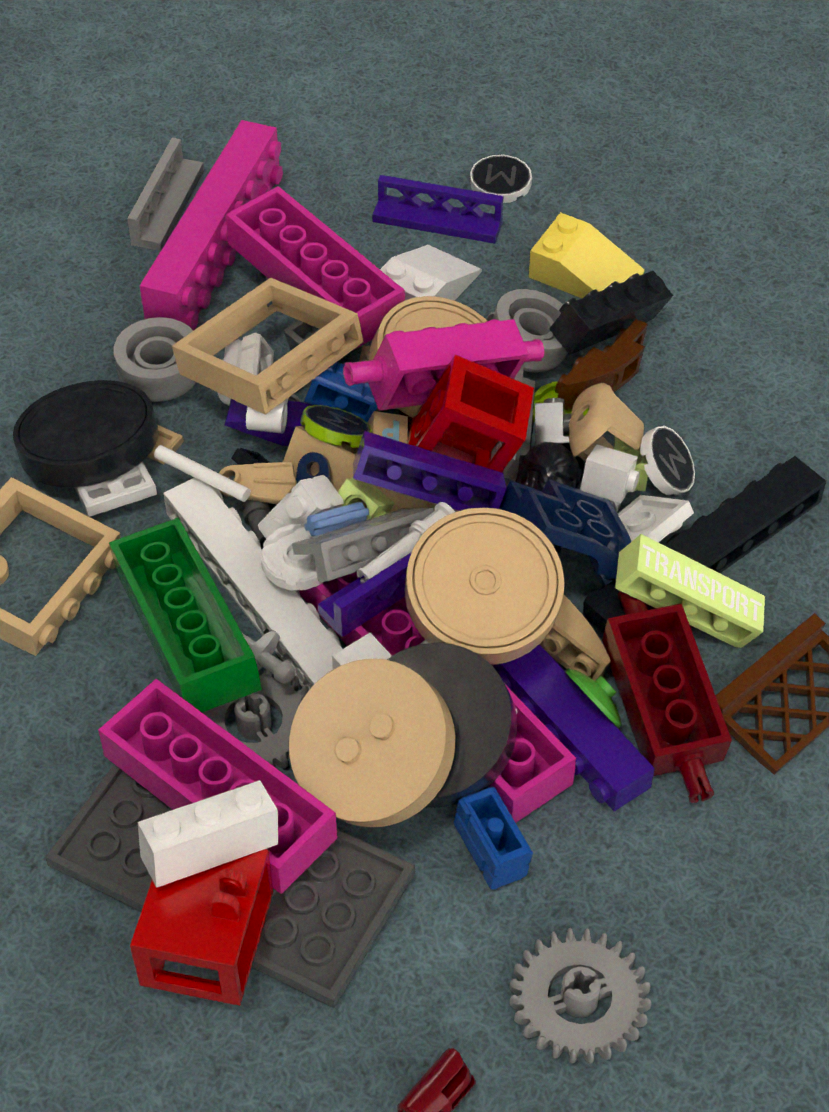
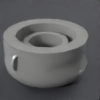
M516 289L507 292L500 298L494 312L488 315L487 321L493 319L499 321L514 319L523 341H532L533 339H540L542 341L544 358H541L542 361L524 362V372L539 373L552 370L560 365L568 354L549 330L560 316L559 309L563 304L546 293L530 289Z
M157 317L140 320L124 329L115 341L113 352L119 382L128 383L141 389L146 393L151 402H166L187 393L197 382L180 375L172 345L193 331L191 327L175 319Z

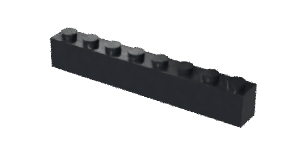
M794 456L783 464L778 463L769 474L759 481L754 480L750 482L743 492L734 498L724 500L718 509L708 516L703 515L699 517L692 527L682 534L677 533L673 535L664 546L721 573L821 503L826 480ZM613 579L612 582L600 590L595 589L591 591L583 602V616L601 639L603 638L608 618L625 615L621 600L618 597L620 590L615 588L616 579ZM646 604L648 610L656 609V608H654V607H652V606Z

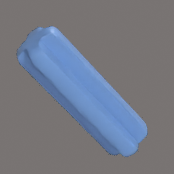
M356 502L315 513L307 517V523L304 524L305 530L309 531L313 537L367 520L369 510L364 507L363 503Z

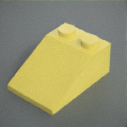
M561 212L530 250L529 278L579 298H584L595 289L600 292L615 281L622 283L636 273L643 275L645 269L590 223Z

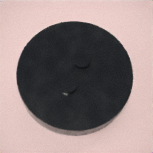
M95 380L57 389L35 401L18 418L13 430V440L22 468L31 478L50 486L83 487L114 479L139 465L156 445L158 426L151 400L141 389L119 381Z
M448 643L420 644L402 650L388 658L387 660L400 663L412 669L429 682L444 699L453 719L455 753L451 770L441 790L426 807L440 808L456 805L462 797L488 788L507 765L517 736L515 705L511 694L495 668L479 654L467 648Z

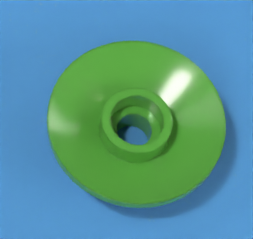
M566 669L565 672L616 727L620 728L622 726L621 718L612 700V697L617 692L601 675L596 680H593L577 670Z

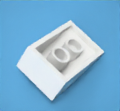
M430 245L394 256L380 269L405 290V300L423 296H435L455 301L482 272V269Z

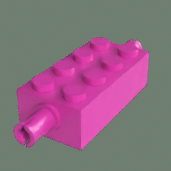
M493 319L485 323L469 325L467 323H460L452 327L443 328L427 327L422 330L409 332L399 330L385 335L373 360L354 363L346 362L343 374L348 386L361 383L369 384L379 411L418 406L423 404L455 354L514 379L524 362L542 361L541 358H544V346L540 339L523 341L514 319L503 321Z

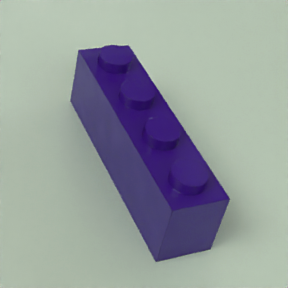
M367 431L363 433L353 462V479L435 504L444 502L452 507V509L458 511L471 508L499 509L506 491L504 473Z

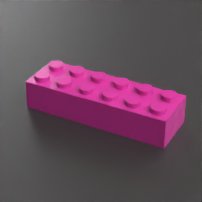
M279 186L226 214L228 244L268 279H276L358 313L363 343L355 349L372 340L386 314L397 304L405 301V290Z
M157 679L98 729L104 757L172 810L260 780L278 809V845L269 847L267 850H269L273 888L280 894L337 839L336 812Z

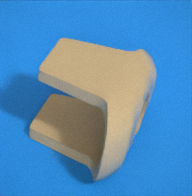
M605 383L595 384L585 389L573 404L569 422L570 448L573 457L579 456L585 461L596 444L614 449L602 436L606 431L635 450L641 447L644 433L643 422L614 394L611 387ZM589 408L588 413L584 417L583 412Z

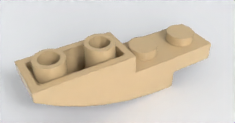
M563 594L556 621L540 645L566 669L577 670L596 680L600 675H603L611 660L595 630L582 613Z

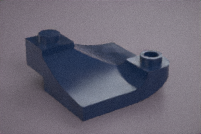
M549 479L542 491L510 480L499 507L500 510H505L525 518L539 528L552 544L588 555L595 573L606 580L616 579L619 552L631 543V539L610 500Z

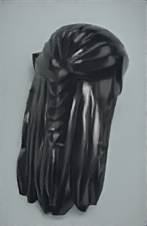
M543 442L533 446L527 454L520 455L515 482L540 491L543 490L548 479L577 488L583 469H580L577 458L573 457L572 452L568 448L554 442ZM553 544L556 552L559 554L562 547Z

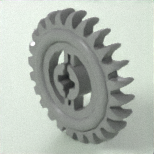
M265 669L264 673L259 675L262 690L205 711L203 714L227 731L226 719L230 712L235 709L236 725L239 734L249 740L258 741V743L240 742L271 765L277 764L280 768L284 769L288 767L287 758H290L289 736L294 715L309 688L307 685H304L301 690H298L299 678L297 675L288 683H280L272 677L271 672ZM270 705L274 706L282 717V724L274 735L270 731L272 725Z
M569 928L565 943H562L557 938L556 933L552 932L550 935V948H547L540 939H537L535 942L537 957L528 950H525L522 959L526 967H522L518 963L514 966V974L520 981L512 979L509 984L511 992L516 994L510 997L509 1004L513 1009L519 1010L515 1013L514 1021L520 1025L528 1024L524 1028L523 1036L526 1038L538 1036L539 1038L536 1043L538 1050H543L549 1045L552 1046L553 1058H559L563 1052H567L570 1063H575L578 1055L583 1054L586 1062L592 1064L594 1062V1055L597 1052L603 1059L609 1060L611 1059L612 1052L610 1047L619 1052L626 1051L627 1042L625 1039L635 1041L639 1038V1030L636 1027H644L647 1024V1015L644 1012L651 1008V1000L649 998L642 999L650 992V983L644 982L639 984L644 977L645 968L641 966L636 970H630L635 962V953L632 952L627 957L621 959V941H618L609 950L606 948L607 934L603 933L601 938L594 944L591 942L590 930L588 928L585 930L581 941H576L572 928ZM566 973L562 981L561 994L549 998V987L557 977ZM611 996L610 1008L603 1017L595 1022L578 1024L568 1022L559 1016V1014L566 1012L572 1017H588L597 1009L599 1000Z

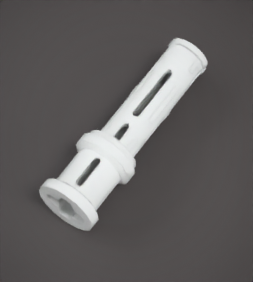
M439 502L434 507V512L422 521L415 520L411 524L408 534L363 568L357 570L358 577L365 576L360 580L361 583L366 582L411 553L417 541L430 526L443 517L455 512L452 507L447 503Z

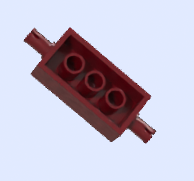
M619 591L618 597L621 600L625 615L608 618L602 642L611 660L610 666L638 749L655 768L653 776L676 771L681 772L689 795V801L697 803L699 801L698 795H700L701 801H705L714 795V790L711 788L704 765L724 761L732 739L683 605L681 603L648 610L646 603Z

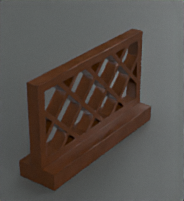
M815 613L715 695L729 733L760 764L774 775L829 728V712L816 711L815 696L829 697V688L814 687L813 672L829 673V664L813 663L812 650L818 645L829 654V636L822 631L826 623ZM790 669L806 671L807 686L787 684V671ZM763 691L780 692L781 707L762 706L761 693ZM788 693L807 695L808 710L789 708ZM737 713L755 714V729L742 728L733 717ZM762 715L782 717V732L763 730ZM789 718L809 719L810 732L807 735L790 733ZM816 720H823L818 725L816 723ZM763 740L783 741L784 755L775 761L764 750ZM791 742H797V743L791 748Z

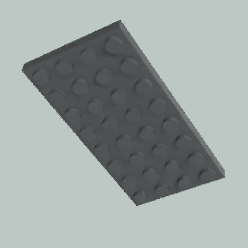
M114 764L45 857L47 865L141 912L152 878L140 857L138 822L171 811L172 809ZM337 829V839L282 894L273 888L272 899L252 968L335 1008L415 875V865Z

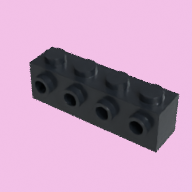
M654 271L643 275L636 273L625 282L619 283L615 281L600 292L595 289L582 299L572 298L559 309L561 314L549 330L570 355L618 335L622 328L627 329L635 319L645 323L652 320L674 295Z

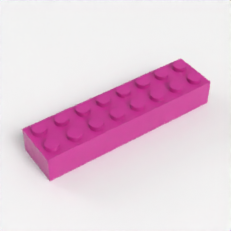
M241 120L140 284L144 319L157 317L171 318L185 323L193 331L196 329L200 311L208 308L211 301V292L214 287H220L227 265L232 266L235 261L236 250L228 244L226 214L270 191L274 184L279 185L283 175V168L279 166L281 142L278 141L276 127Z

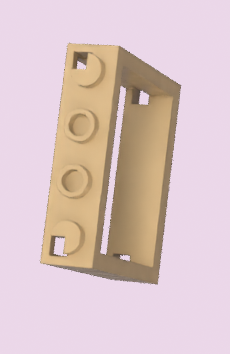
M269 278L172 345L180 375L266 415L362 344L363 338L358 313L276 279ZM276 311L320 329L258 375L251 374L213 356Z
M11 477L0 489V535L23 510L67 534L94 546V549L31 623L0 608V639L36 656L48 641L53 644L58 635V629L64 621H71L77 615L80 602L87 594L92 595L98 590L105 572L109 568H116L109 542L121 537L120 532Z

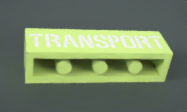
M640 534L619 552L616 589L654 608L682 603L691 626L734 647L742 648L763 633L764 595L643 534Z

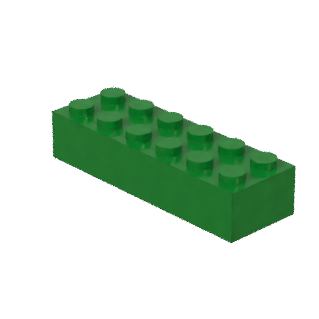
M179 517L109 542L117 575L176 694L203 713L262 690L255 656Z

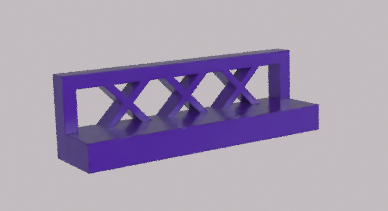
M380 175L378 179V202L372 214V222L495 244L503 221L504 196ZM387 187L399 190L403 196L394 197L387 195ZM419 193L428 194L434 201L430 203L423 202L416 195ZM451 198L457 199L464 206L461 208L453 207L447 200ZM481 204L495 206V214L483 212L478 206Z
M411 553L366 582L361 583L360 581L365 577L363 575L318 604V613L341 637L350 633L405 597L406 574Z

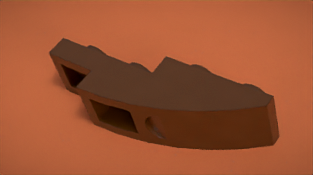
M635 319L627 329L622 328L612 346L607 345L603 351L593 347L584 357L580 356L577 358L568 375L563 374L555 387V393L558 394L557 398L565 400L566 410L573 408L575 400L585 389L595 384L605 383L615 392L638 373L645 348L643 341L648 326L647 323Z

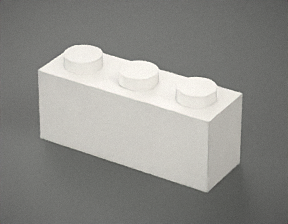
M259 780L138 822L140 857L156 888L278 845V809Z

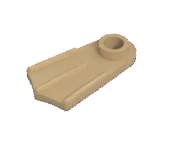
M292 462L230 465L219 472V474L227 478L235 476L233 481L251 490L247 500L278 504L288 493H291L292 488L297 484ZM220 491V493L223 494L224 496L232 497V496H230V495H228V494H226V493Z

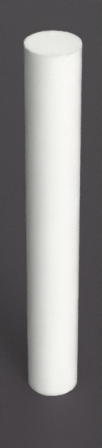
M159 445L155 450L154 457L242 502H245L250 496L251 490L183 455L162 445Z

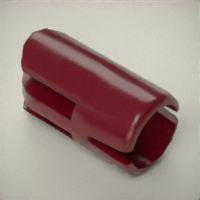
M448 1048L399 1102L397 1111L452 1112L476 1084L474 1076L471 1075L460 1053L454 1048Z

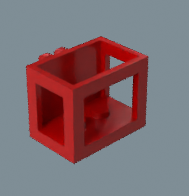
M455 354L413 417L407 444L432 451L435 445L441 442L474 456L472 464L503 472L526 440L534 387ZM498 441L504 442L489 462L490 452Z
M264 849L157 888L153 880L151 881L130 944L140 986L238 1006L241 1005L273 895L269 850ZM167 960L217 970L220 981L165 971L163 967Z

